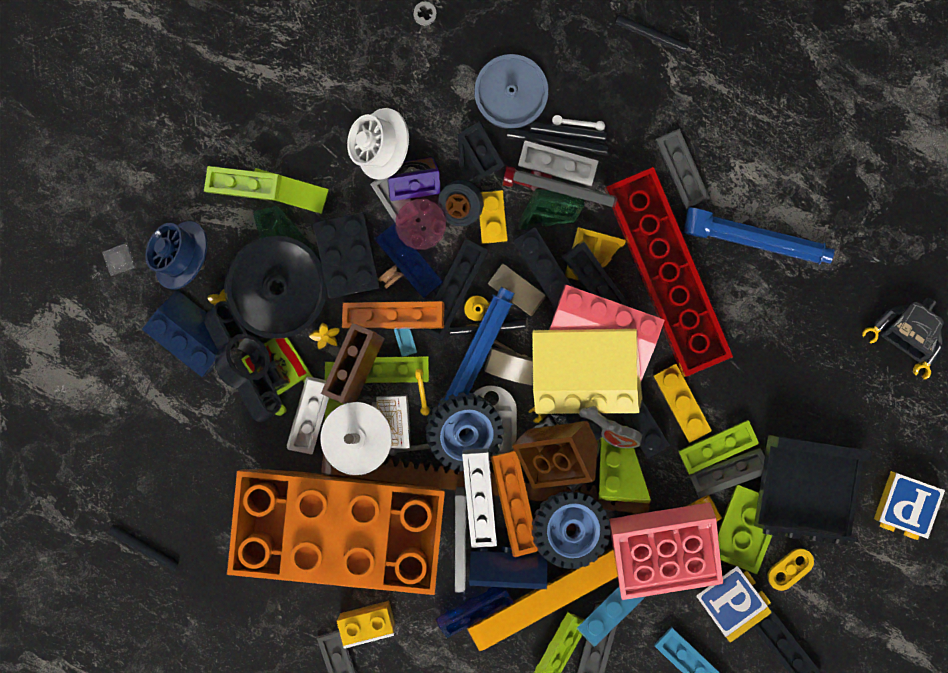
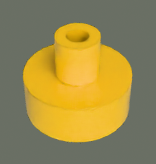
M471 296L464 303V313L473 321H481L489 303L482 296Z

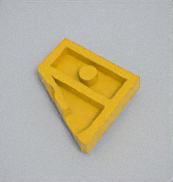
M578 227L573 247L581 241L585 242L601 266L605 267L611 261L614 253L624 246L626 240ZM567 265L565 276L578 280Z

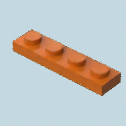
M444 302L343 303L342 328L350 329L352 323L366 329L444 328Z
M515 450L490 456L512 554L514 557L537 552L538 548L533 542L534 537L531 532L533 530V518L518 456Z

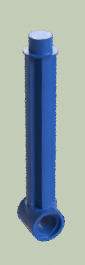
M688 207L682 231L688 235L701 238L710 236L818 263V265L821 262L831 264L834 256V249L826 247V243L822 244L714 217L713 213L691 207Z
M500 287L498 294H493V298L445 398H441V400L447 401L449 399L448 396L452 394L456 397L458 393L464 392L466 395L470 393L511 306L514 305L511 303L514 292Z

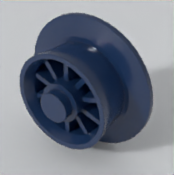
M186 221L178 225L174 223L163 224L152 234L147 244L145 258L147 266L151 270L156 271L157 279L162 286L172 290L182 288L190 283L200 270L204 269L208 245L205 230L196 222Z

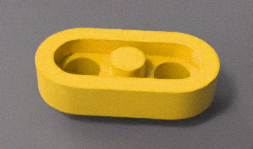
M804 548L793 549L770 568L767 575L769 584L776 590L783 591L789 589L813 568L814 558L812 554ZM798 556H803L804 562L801 565H797L795 562ZM779 572L784 573V579L781 581L776 580V575Z

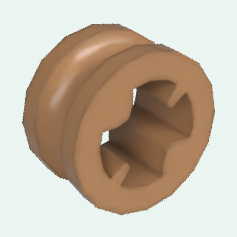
M394 265L379 278L380 281L385 282L386 289L404 275L402 272L399 273L397 271V265Z

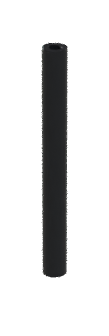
M508 128V139L529 141L607 156V145Z

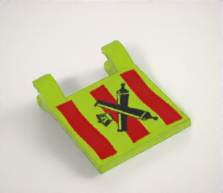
M288 337L271 339L264 344L269 352L270 362L279 360V368L284 378L290 382L289 385L277 391L278 395L302 380L305 384L307 376L313 377ZM249 355L242 358L241 360L250 373L254 372V364H252ZM282 402L281 408L276 415L281 416L287 411Z

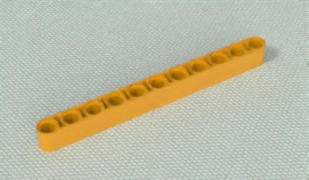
M710 495L687 505L692 506L711 502L716 522L722 518ZM613 547L605 550L602 555L599 554L597 556L598 559L595 562H590L588 566L571 569L547 582V589H535L470 625L467 630L478 650L482 651L618 577Z

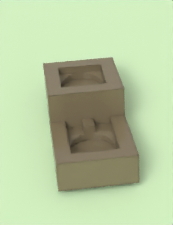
M504 264L501 265L488 283L496 291H499L500 287H504L514 292L515 294L511 302L530 316L534 314L547 297Z
M491 347L484 368L485 372L507 380L533 386V358L519 356L512 350Z

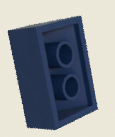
M176 290L156 310L142 330L201 377H206L215 366V356L218 349L204 323V316L207 312L182 292Z
M501 546V550H493L491 547L471 548L469 586L547 589V559L539 551L514 557L511 546Z

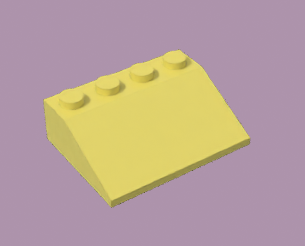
M637 329L533 330V392L536 414L580 413L582 408H589L591 406H596L599 413H639L642 391Z

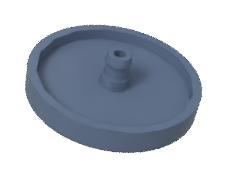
M515 54L496 57L482 68L476 79L475 100L481 114L495 126L505 129L525 127L540 116L547 103L548 83L540 67L527 57Z

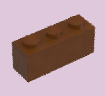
M352 323L321 394L342 404L357 402L385 338L369 329Z

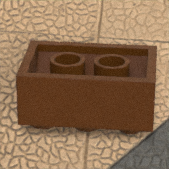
M588 421L528 429L512 444L533 489L588 483L595 480L598 443Z

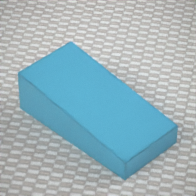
M394 329L401 356L417 353L411 329Z

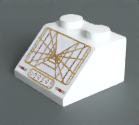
M408 394L377 396V402H372V406L385 416L390 425L392 433L391 448H410Z

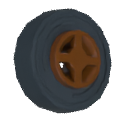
M465 180L447 184L440 192L438 198V209L442 217L448 223L455 226H467L474 223L481 215L484 206L480 190L474 184Z

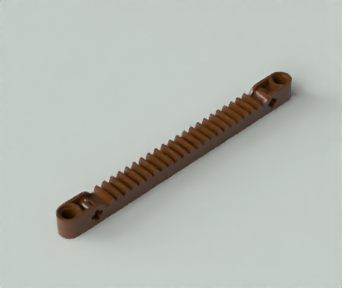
M323 453L321 473L449 490H456V487H465L464 471L459 470L457 473L450 468L448 471H445L443 464L440 465L438 470H435L434 463H431L428 469H426L424 462L415 467L414 461L411 460L409 465L405 466L404 459H401L399 464L395 465L394 458H390L388 464L384 461L377 469L369 473L350 475L334 468ZM491 471L493 495L499 496L494 471ZM523 475L528 500L547 501L551 495L571 491L566 485L533 489L530 481H525ZM584 483L575 490V492L592 497L605 510L637 514L649 512L650 503L613 501V503H610V500H598L599 491L593 483H591L589 489H586ZM647 488L648 493H649V496H650V499H651L652 489H651V488Z

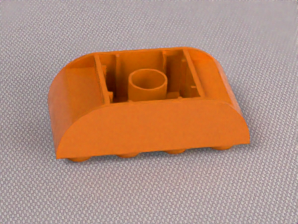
M238 470L227 575L435 595L445 491L436 487L284 470Z

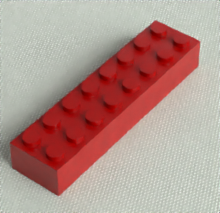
M654 167L605 187L606 194L617 196L616 198H618L616 206L612 207L657 317L665 320L662 328L682 376L687 377L732 358L731 350Z

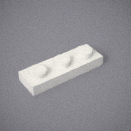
M529 141L524 142L518 163L520 167L592 186L598 165L597 160Z
M306 377L287 443L288 450L313 454L329 397L321 394L326 380Z

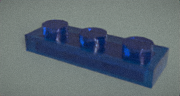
M395 223L375 239L423 298L443 283Z
M491 587L487 592L467 600L463 605L445 612L435 620L446 638H449L513 603V600L505 587Z

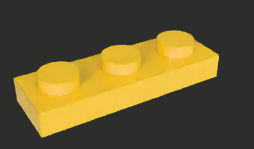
M677 364L653 375L689 443L712 431Z

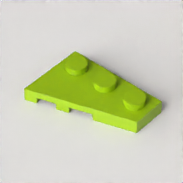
M602 437L600 440L598 500L650 503L651 499L634 448L615 447Z

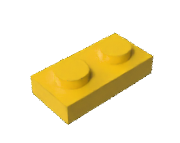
M503 190L481 192L484 203L482 213L479 216L482 244L506 242L507 231Z

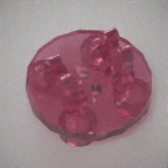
M415 199L406 203L399 210L396 217V231L406 246L416 250H426L434 247L442 240L446 231V218L442 209L436 203L428 199ZM417 218H420L421 221H420V222H416V219H417ZM423 226L426 227V230H425V231H422V230H421V228H422Z

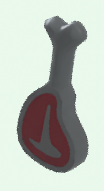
M596 406L584 407L580 410L579 414L582 418L590 419L602 428L601 435L609 444L619 448H635L640 446L642 434L639 431L608 420L598 412Z

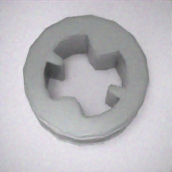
M426 1L417 4L413 13L415 21L423 26L433 23L436 18V8L434 5ZM425 7L426 10L432 11V15L429 14V20H425L424 17L419 18L420 8Z

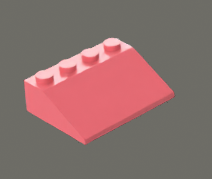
M565 285L549 330L637 329L640 378L642 380L665 320Z
M711 502L609 519L622 600L723 584L717 522Z

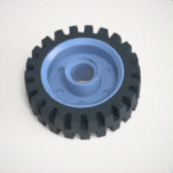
M462 392L458 393L456 397L452 394L448 396L449 399L447 401L444 399L439 401L440 406H434L432 409L433 414H429L427 418L428 424L425 427L427 432L426 440L435 457L443 465H448L450 469L455 470L458 468L460 471H464L463 450L488 448L491 461L490 456L493 453H498L500 450L498 445H502L503 442L501 435H504L503 424L495 408L479 395L477 397L473 393L466 395ZM470 428L466 435H459L462 429Z
M567 491L551 495L547 501H543L540 504L541 507L536 510V517L532 520L533 530L531 532L534 537L533 542L545 559L559 567L578 569L579 567L588 566L590 562H595L598 559L597 556L603 554L605 551L603 548L609 542L607 537L610 535V529L608 528L610 522L606 517V511L598 501L580 492ZM574 523L576 526L575 533L572 536H567V526Z

